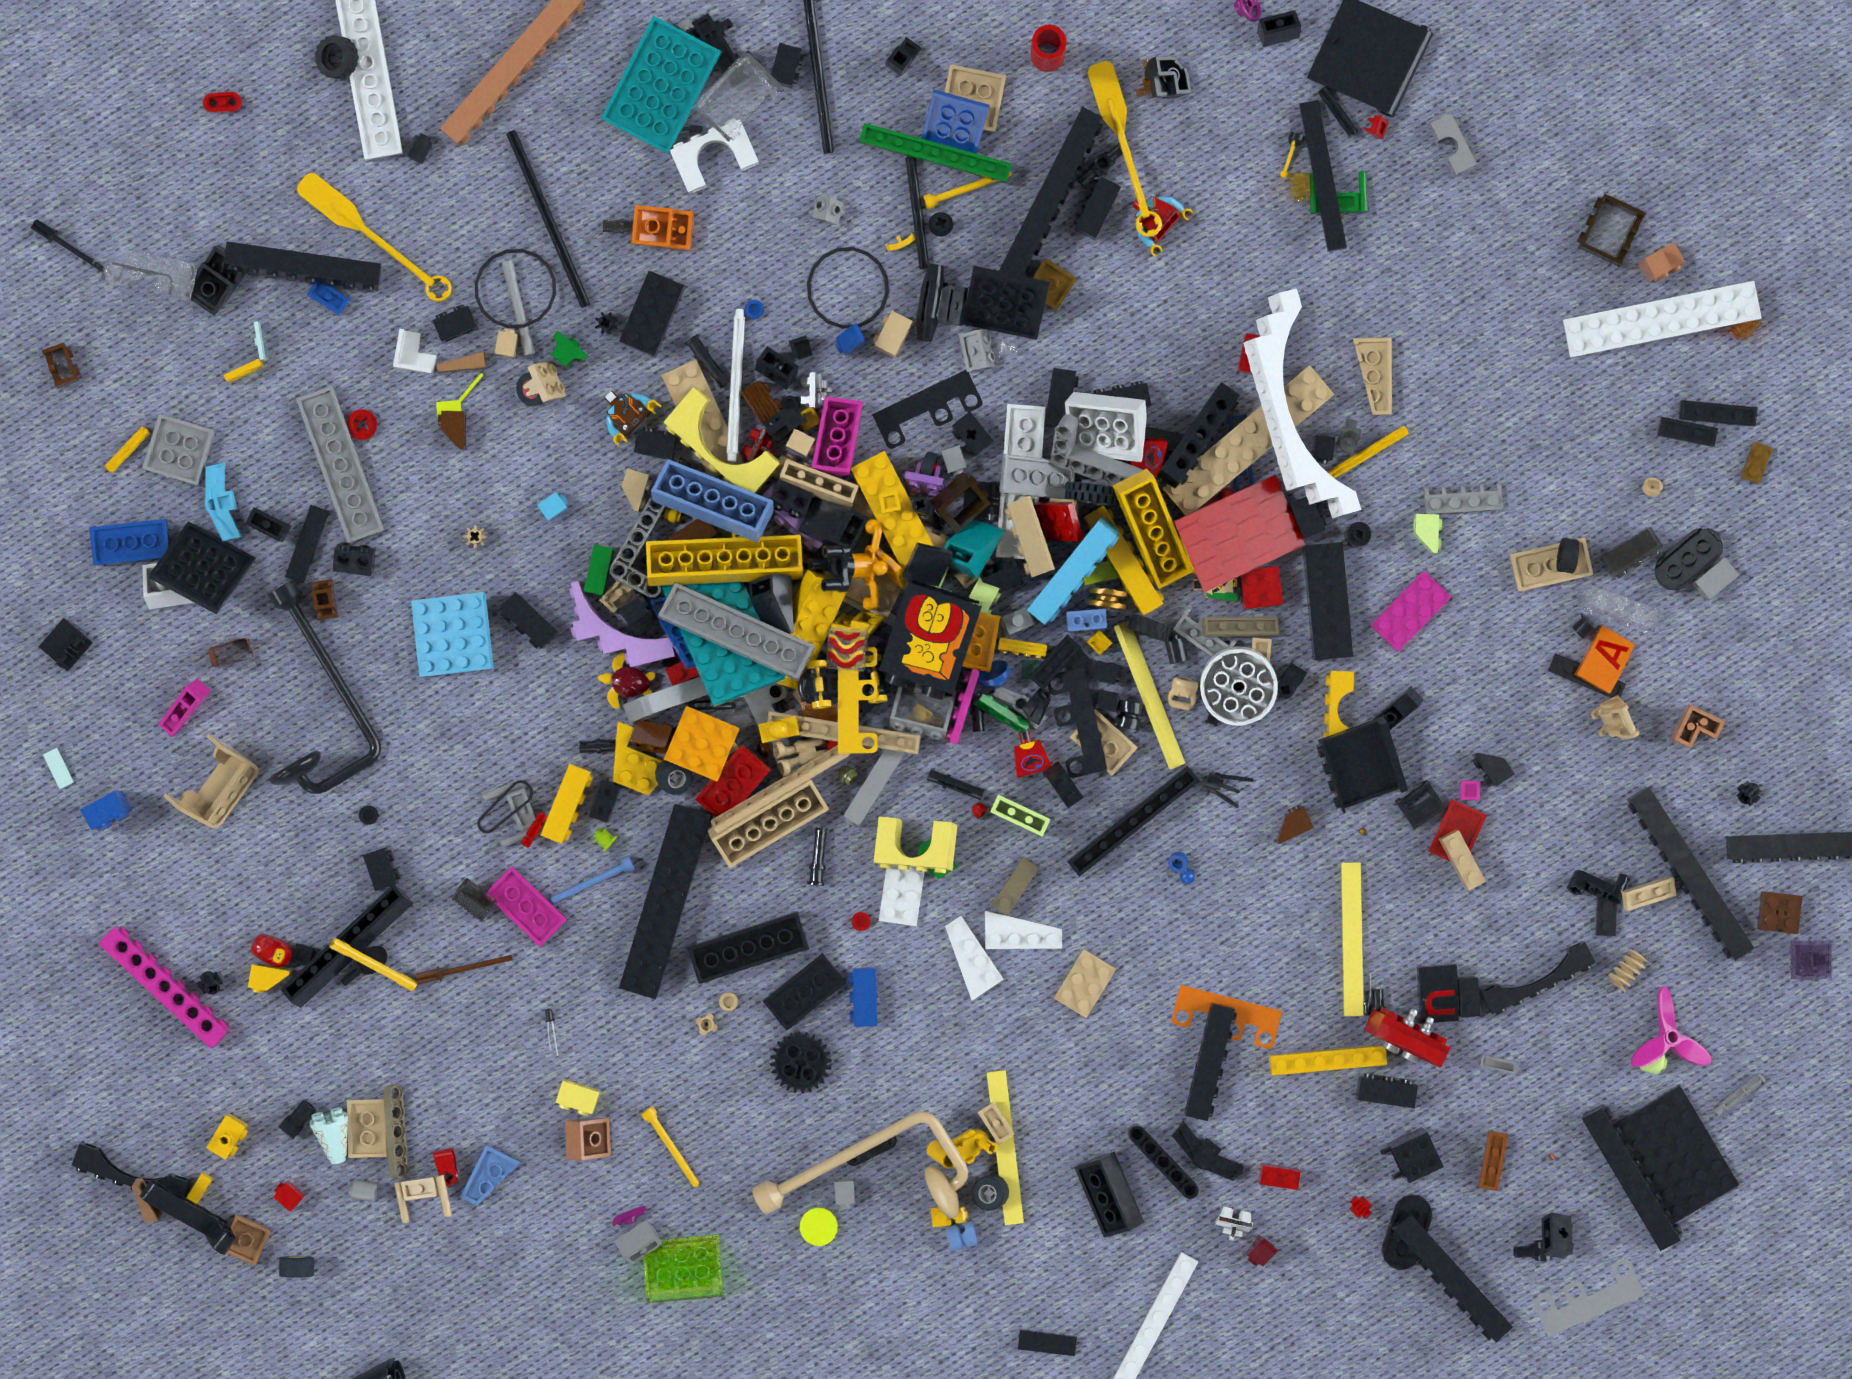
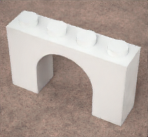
M729 120L725 123L726 126L713 127L708 130V134L703 136L698 134L691 137V141L685 144L679 142L672 146L673 149L670 152L689 195L707 187L698 168V156L701 150L709 144L721 143L728 146L733 151L742 172L759 165L741 120Z

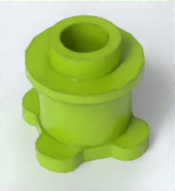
M600 828L593 835L595 838L593 842H597L604 848L602 851L605 852L618 837L616 835L613 837L607 831V828L604 830Z

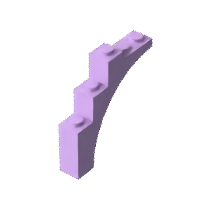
M576 581L571 583L572 587L569 588L571 598L575 599L576 603L574 612L576 617L580 619L579 621L572 622L573 627H571L573 638H576L577 641L600 637V640H598L600 651H603V654H610L626 650L627 653H624L625 661L627 664H630V667H637L678 656L669 638L656 640L641 639L615 629L593 608L584 592L582 582Z

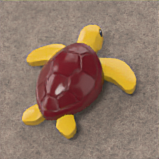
M624 652L618 654L612 661L613 675L611 673H602L597 677L602 684L612 685V688L607 693V699L615 709L620 708L618 695L631 698L640 694L644 696L651 694L652 691L648 688L650 687V681L656 675L653 672L645 675L635 667H623L625 661Z

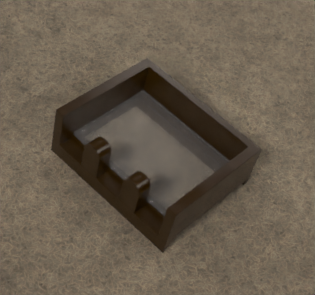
M1604 194L1602 198H1597L1593 206L1596 208L1594 215H1589L1585 223L1588 227L1585 232H1581L1577 242L1580 244L1578 248L1619 268L1624 262L1623 259L1631 247L1630 244L1637 234L1646 212Z

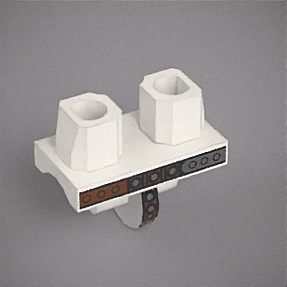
M1223 1207L1216 1219L1215 1225L1224 1227L1223 1233L1229 1234V1240L1233 1241L1234 1236L1242 1237L1243 1231L1250 1232L1253 1226L1250 1212L1241 1211L1239 1219L1232 1218L1233 1209Z

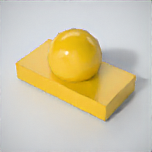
M796 716L758 724L762 743L800 735Z

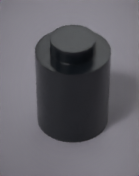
M422 133L419 136L415 135L405 156L423 164L433 144L430 142L431 138Z
M1179 635L1169 637L1167 643L1165 642L1170 664L1189 660L1184 638H1179Z

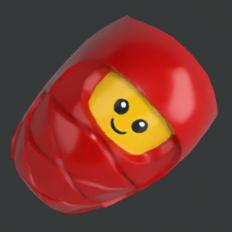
M258 935L251 946V953L274 967H284L289 964L292 958L291 946L271 935Z

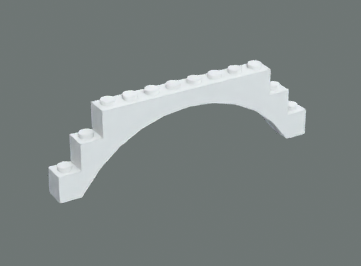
M1297 289L1270 296L1268 300L1272 314L1256 320L1260 337L1244 342V347L1286 491L1304 486L1309 505L1327 500L1332 518L1359 511L1361 507L1356 491L1335 480L1316 462L1295 429L1284 392L1283 359L1290 328L1302 305Z

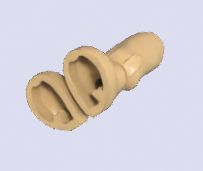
M818 738L799 739L793 743V746H784L781 741L774 742L773 754L775 759L791 754H799L792 759L777 761V768L780 774L787 776L790 774L791 768L797 765L802 767L829 751L828 749L816 751V747L825 745L826 740Z

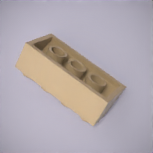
M1027 496L1007 504L1008 509H1005L1008 520L1012 519L1014 527L1011 528L1014 539L1018 538L1020 545L1017 548L1020 557L1024 556L1026 563L1023 566L1026 575L1030 574L1031 578L1053 571L1055 568L1031 497Z

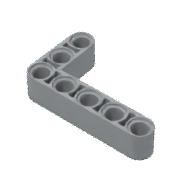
M1065 414L1057 425L1051 454V461L1054 465L1111 486L1143 471L1133 465L1076 446L1078 420L1075 416Z
M652 497L647 502L610 568V575L614 580L637 593L639 592L648 599L658 598L661 593V586H656L658 589L656 594H649L647 592L649 587L647 576L632 568L665 510L664 505L660 509H654L651 506L653 502ZM650 517L653 523L650 526H645L642 523V519ZM639 533L643 536V540L637 543L633 541V535ZM631 550L634 556L631 559H625L623 552ZM615 567H622L624 573L621 576L615 575L613 572ZM633 576H638L641 579V583L633 585L630 579Z
M698 677L640 697L624 704L623 707L629 723H632L657 712L706 696L708 693L701 678Z

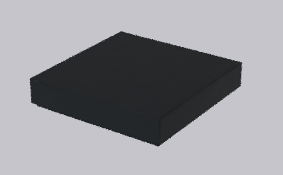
M917 542L902 575L905 579L939 587L953 553L950 550Z

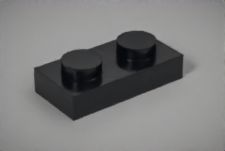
M1597 897L1595 935L1616 936L1617 904L1607 902Z

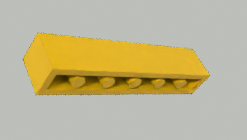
M1103 505L1085 516L1083 520L1089 530H1091L1098 520L1104 516L1120 529L1117 534L1120 536L1112 548H1106L1108 552L1105 556L1141 616L1144 617L1163 606L1162 601L1164 597L1159 590L1156 591L1152 585L1154 581L1150 574H1145L1143 571L1144 564L1139 557L1136 558L1134 556V548L1130 541L1126 542L1123 538L1124 531L1119 524L1116 525L1113 518L1115 517L1110 508L1106 509Z
M1383 1044L1268 1054L1270 1074L1273 1076L1387 1065L1386 1049L1382 1047Z

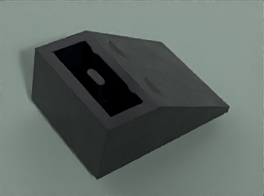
M815 498L798 531L827 546H838L840 543H847L852 553L869 518L850 508Z
M772 573L750 581V601L760 621L788 634L794 633L791 576Z

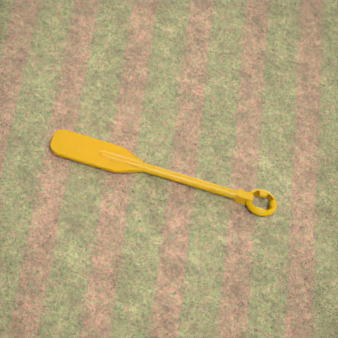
M1103 61L1092 65L1088 69V76L1100 115L1103 117V121L1117 135L1141 211V214L1136 219V229L1142 236L1153 237L1161 230L1162 220L1157 213L1148 210L1125 137L1126 104L1114 66L1108 61ZM1152 215L1155 217V225H1158L1157 229L1148 230V233L1143 232L1142 223H1139L1140 220Z
M308 173L300 181L297 191L301 197L335 224L361 231L425 282V291L431 300L441 302L450 296L452 286L446 277L439 275L428 276L365 226L355 205L315 173ZM436 279H441V283L448 285V291L445 290L441 298H436V294L429 292V286L432 287Z

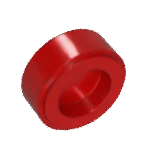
M865 912L855 913L851 920L853 928L858 931L866 930L871 922L869 915Z

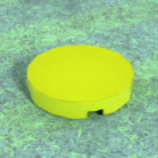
M823 1207L809 1209L800 1221L802 1237L806 1242L814 1246L828 1244L837 1233L838 1223L835 1215Z

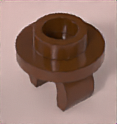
M760 740L757 745L758 752L764 758H768L771 753L769 742L762 743V740Z

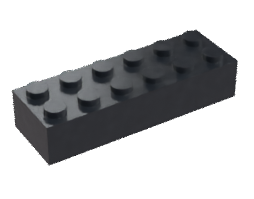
M1343 542L1304 545L1302 550L1312 659L1314 661L1353 657Z
M798 911L687 947L699 984L810 948Z

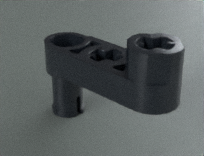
M1575 870L1567 885V889L1574 895H1582L1586 891L1607 902L1620 904L1622 901L1621 891L1626 889L1630 878L1625 874H1619L1617 881L1612 885L1587 872Z

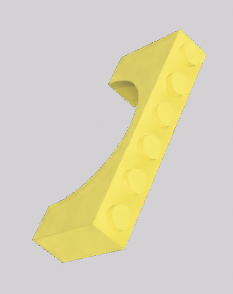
M693 387L664 421L667 425L666 429L671 434L680 436V442L687 448L691 446L695 450L694 454L702 461L704 459L710 463L709 467L715 473L720 472L724 476L723 480L725 482L757 494L782 463L769 451H765L749 463L740 465L728 464L716 458L705 445L701 431L702 417L711 400L698 388Z

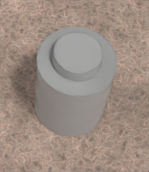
M354 1180L349 1185L348 1194L351 1195V1199L375 1202L378 1183Z

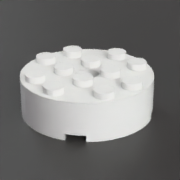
M1237 646L1221 650L1210 658L1201 674L1200 691L1207 710L1215 718L1226 724L1243 726L1262 719L1271 710L1277 697L1278 683L1275 671L1265 656L1254 649ZM1236 682H1242L1244 689L1236 691L1233 686Z

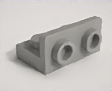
M987 329L959 334L967 372L995 367V355L991 350V336Z

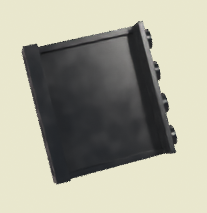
M1383 716L1318 740L1319 747H1317L1320 758H1324L1325 764H1322L1325 774H1329L1330 781L1327 782L1330 791H1334L1336 796L1333 798L1336 809L1340 808L1343 814L1346 813L1345 808L1397 789L1401 793L1408 791L1389 726Z

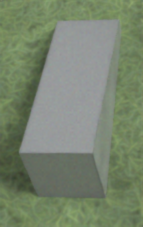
M1482 1055L1480 1066L1516 1075L1518 1074L1520 1062Z

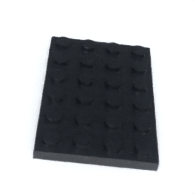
M1680 1085L1615 1123L1619 1124L1624 1134L1622 1137L1624 1140H1628L1632 1145L1634 1157H1638L1643 1164L1641 1169L1644 1174L1648 1173L1651 1177L1653 1189L1660 1192L1663 1198L1662 1204L1670 1209L1673 1215L1671 1219L1674 1224L1739 1185Z

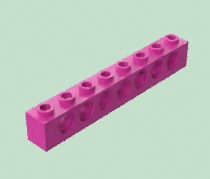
M113 927L99 942V945L208 1047L214 1048L230 1031L227 1028L228 1024L222 1018L217 1019L213 1015L214 1011L208 1005L203 1006L199 1002L200 998L194 992L189 993L185 989L186 985L180 979L175 980L171 976L172 972L166 966L161 967L157 963L158 959L149 952L147 954L143 950L144 946L135 939L133 941L129 937L130 933L124 927ZM122 941L128 946L126 952L121 951L119 948V944ZM136 954L142 959L140 965L135 964L133 961ZM149 968H153L156 971L154 978L148 976L147 971ZM163 981H167L170 984L168 991L162 989L161 984ZM177 994H181L184 997L182 1004L176 1002ZM191 1007H195L198 1010L197 1017L190 1015ZM205 1020H209L212 1023L211 1030L204 1028Z

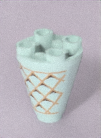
M341 1107L333 1108L331 1112L324 1114L323 1112L312 1114L310 1127L328 1160H330L331 1164L344 1162L347 1155L348 1114L342 1111Z

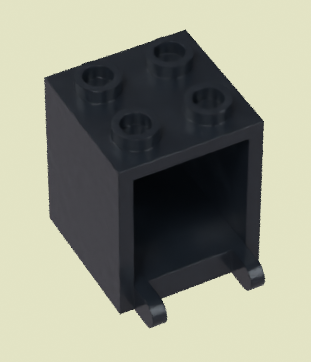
M1422 1127L1387 1143L1388 1147L1380 1151L1382 1155L1391 1151L1399 1168V1172L1391 1175L1392 1178L1396 1179L1402 1176L1408 1183L1444 1167L1428 1132Z

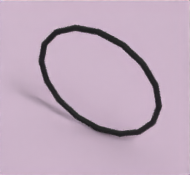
M855 247L836 248L822 255L812 267L807 281L808 300L814 312L827 324L842 329L849 328L852 325H841L829 321L817 310L811 298L810 283L815 269L824 258L838 251L853 250L865 254L873 260L884 277L885 295L880 308L871 318L857 324L858 327L873 321L883 310L889 294L888 277L881 263L869 252Z
M506 249L491 256L481 266L475 280V299L481 312L493 323L506 328H525L540 321L551 309L556 296V279L550 265L538 254L524 249ZM522 252L536 257L546 266L552 278V297L548 307L538 318L525 324L508 325L495 320L484 310L478 295V282L484 268L493 259L506 253Z

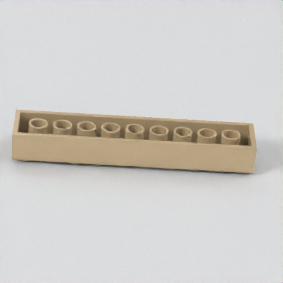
M1310 365L1284 386L1288 410L1295 427L1334 395ZM1260 406L1207 450L1203 456L1201 455L1197 459L1199 463L1194 470L1189 469L1187 472L1189 477L1183 485L1179 484L1176 488H1173L1167 484L1161 489L1182 516H1186L1200 508L1273 446L1262 407Z

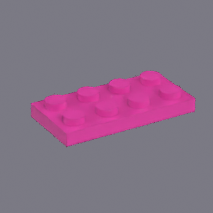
M1422 571L1370 626L1390 646L1399 652L1442 608L1451 596L1425 571Z
M969 668L968 671L964 672L962 678L964 687L963 690L959 689L956 697L959 703L957 708H953L951 715L953 722L951 727L948 726L946 742L956 745L958 743L980 671Z
M513 866L485 893L539 947L567 920Z

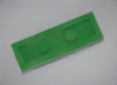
M981 694L975 697L973 701L974 705L1018 733L1026 731L1030 725L1023 716L1009 711V707L998 704L988 694Z

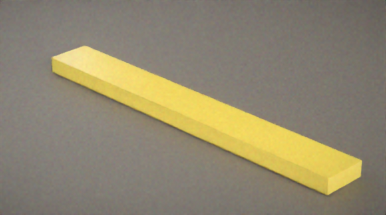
M1127 621L1114 626V629L1168 767L1171 770L1185 764V761L1135 633L1127 628L1130 622Z
M1361 862L1341 863L1344 1016H1364Z
M1006 1070L987 1072L990 1103L994 1101L1013 1130ZM1011 1136L999 1145L995 1140L997 1144L996 1156L999 1176L1006 1181L1009 1188V1198L1002 1205L1005 1225L1024 1223L1014 1136Z

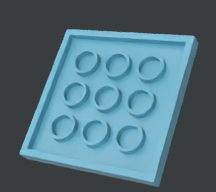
M485 592L411 601L419 677L494 669Z

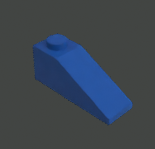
M857 323L836 337L838 342L835 345L839 353H844L845 356L866 346L865 339Z

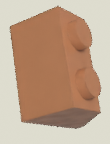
M609 1118L565 1121L567 1160L582 1161L611 1156Z

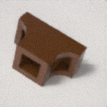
M333 579L312 582V598L318 620L337 618L338 611Z

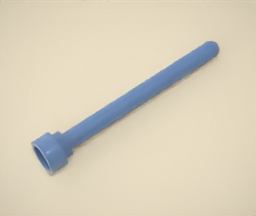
M629 855L623 858L619 865L550 897V903L555 904L622 871L631 872L635 870L636 867L632 858Z

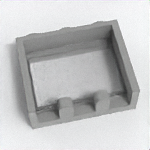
M919 683L915 684V688L908 686L907 688L898 687L889 726L898 731L906 730L915 735H927L935 740H945L957 691H954L952 697L944 696L943 700H939L922 694L923 685Z

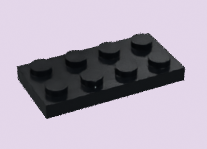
M821 953L765 998L763 1003L787 1031L847 982L826 956Z

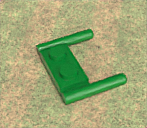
M1359 171L1358 173L1359 193H1337L1340 213L1368 212L1365 171ZM1311 172L1309 173L1310 214H1318L1320 211Z

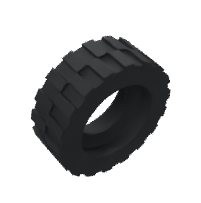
M335 35L327 36L324 40H321L315 52V63L320 73L325 75V77L345 79V77L351 76V73H354L358 65L359 59L358 50L354 42H351L349 38ZM334 48H340L344 54L343 62L338 67H334L330 63V53Z
M1134 613L1127 627L1130 630L1166 643L1172 630L1171 627Z

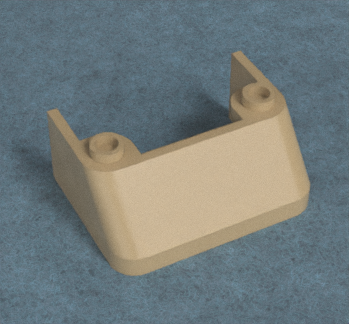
M208 734L206 737L217 746L213 756L220 763L198 793L192 790L186 791L179 800L166 793L163 797L180 812L210 828H218L223 824L256 778L259 770L252 761L231 746Z

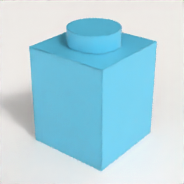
M555 492L537 506L550 522L568 509L566 504L569 502L563 494L559 495Z

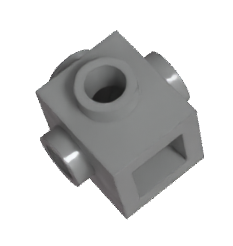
M826 194V197L818 196L812 218L823 223L838 225L844 203L838 201L837 196Z

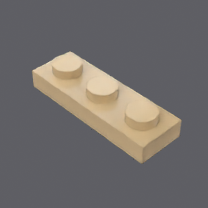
M1668 876L1621 891L1624 910L1630 911L1676 896L1674 877Z

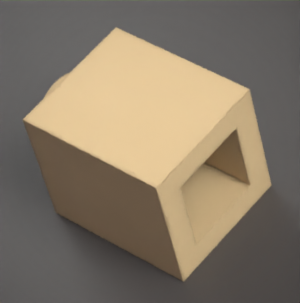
M504 328V331H498L495 348L496 355L509 358L516 357L519 335L515 334V330Z

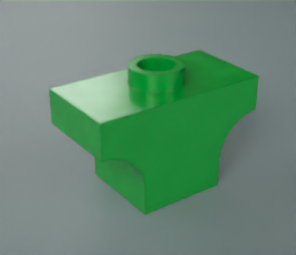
M558 330L553 335L556 340V348L551 355L566 368L573 361L581 360L585 362L589 357L578 347L580 343L574 338L568 339Z

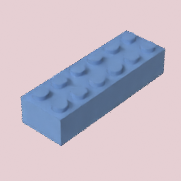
M667 459L651 490L653 502L757 543L774 512L773 500Z

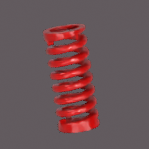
M1051 24L1043 25L1033 34L1030 55L1033 65L1038 70L1053 72L1064 62L1067 40L1061 28ZM1049 43L1056 46L1058 51L1053 54H1046L1039 47Z

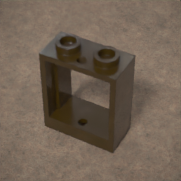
M964 472L929 502L956 534L991 504L986 498L988 496L987 492L982 487H977L978 481L972 475L968 477ZM971 487L978 497L953 518L945 508Z

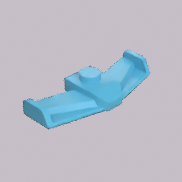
M226 462L206 466L205 508L223 542L243 537L230 513L231 510L237 509L233 490L225 492Z

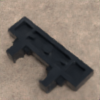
M709 13L694 21L692 24L702 40L722 51L717 64L732 88L734 89L748 80L749 77L744 69L748 67L746 63L754 59L751 52L748 50L741 56H738L737 53H733L724 39L726 36L724 32L734 26L731 20L727 18L721 23L719 20L714 22Z

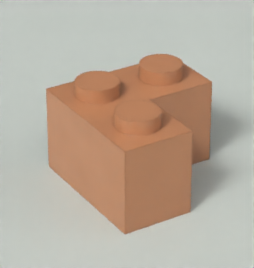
M1675 242L1642 259L1638 262V265L1648 283L1652 280L1657 283L1669 276V271L1673 274L1682 269L1681 264L1685 263V260Z
M1686 705L1670 740L1686 748H1692L1699 733L1711 739H1717L1725 721L1692 705Z

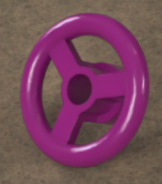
M1236 0L1234 3V9L1239 16H1244L1251 22H1257L1260 19L1261 6L1259 0ZM1255 6L1256 14L1252 16V8Z

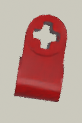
M453 1148L434 1151L433 1157L438 1175L445 1176L447 1172L450 1175L453 1174L451 1182H449V1179H445L446 1186L453 1185L459 1178Z

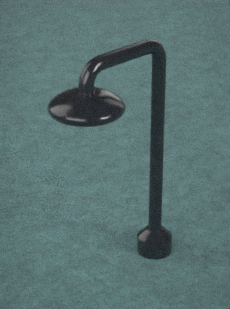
M295 579L269 593L268 596L275 608L289 610L370 746L367 755L319 783L312 782L307 776L317 766L321 758V753L317 750L300 758L270 777L271 784L287 785L297 781L304 791L311 794H321L375 763L381 754V743L298 605L301 600L302 591Z

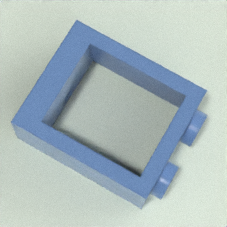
M1106 609L1066 612V632L1106 629Z

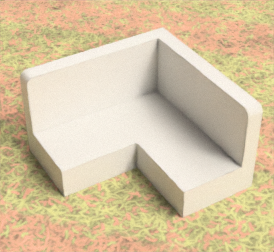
M399 329L393 367L434 375L437 356L418 352L421 333Z

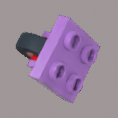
M927 452L924 461L918 462L915 473L906 471L904 480L907 492L915 496L920 494L927 495L933 499L945 488L944 478H940L941 466L937 465V453Z

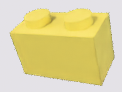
M564 1079L555 1103H558L562 1109H577V1113L588 1116L594 1113L600 1090Z

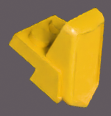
M861 611L856 616L841 614L832 623L831 631L860 633L858 637L865 636V645L884 620V617L867 611ZM857 638L850 640L848 645L853 643Z

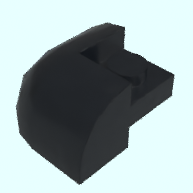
M1156 56L1149 60L1145 69V81H1150L1152 98L1168 99L1192 93L1187 67L1184 68L1176 60L1177 57Z
M783 409L764 422L768 434L778 443L792 434L794 429L798 430L800 428L799 425L807 423L808 420L801 412L793 409Z

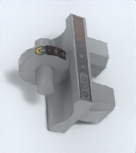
M814 372L801 377L802 387H810V394H802L801 404L815 409H822V400H825L827 393H832V388H827V381H822V374Z

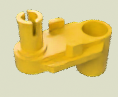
M969 1129L952 1139L963 1160L968 1164L974 1162V1157L979 1155L982 1149L988 1154H993L992 1151L995 1153L997 1150V1144L989 1140L988 1134L981 1129ZM934 1140L929 1143L926 1150L927 1155L946 1169L953 1168L954 1165L939 1141Z

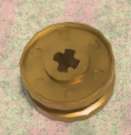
M1088 588V593L1096 595V599H1088L1086 605L1105 609L1126 610V605L1119 603L1118 599L1127 598V592L1106 588Z

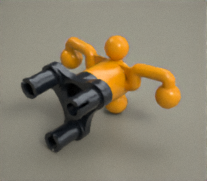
M875 519L868 520L865 525V530L869 534H873L872 545L866 546L865 553H851L847 543H840L838 546L825 545L822 548L824 558H810L808 563L814 564L808 565L810 571L825 570L833 575L834 579H823L821 581V589L824 592H847L852 578H864V583L870 587L871 596L865 597L862 603L867 611L875 610L879 606L878 587L874 581V576L876 574L884 575L888 571L887 563L883 560H878L877 556H875L882 534L880 523Z

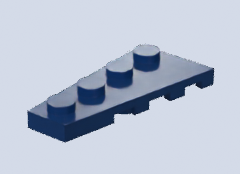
M666 598L649 600V605L686 669L696 667L679 628L658 618Z

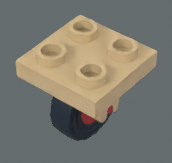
M551 361L527 367L529 372L523 374L516 385L519 399L524 404L530 406H537L544 402L566 397L565 387L560 382L557 376V369Z

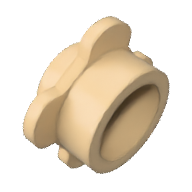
M710 1013L703 1018L698 1017L696 1019L701 1035L717 1030V1025L713 1021L714 1016Z

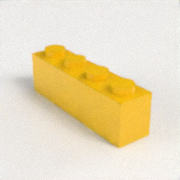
M569 764L541 836L561 844L569 840L572 830H569L571 823H576L579 813L576 811L579 805H583L586 798L584 791L586 787L590 788L594 778L591 776V771Z

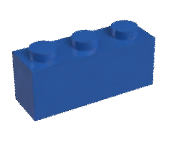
M876 967L853 968V972H849V984H853V991L849 992L850 1003H854V1011H850V1022H854V1027L877 1026Z

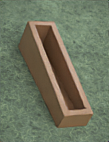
M485 352L437 364V372L486 368Z
M137 1178L132 1185V1190L144 1221H159L163 1212L140 1198L139 1195L146 1187V1183L143 1178Z

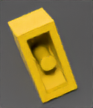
M254 963L251 965L248 987L253 988V992L264 993V990L271 989L290 976L293 970Z

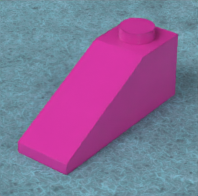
M195 679L184 688L158 725L173 737L201 706L211 690L199 679Z

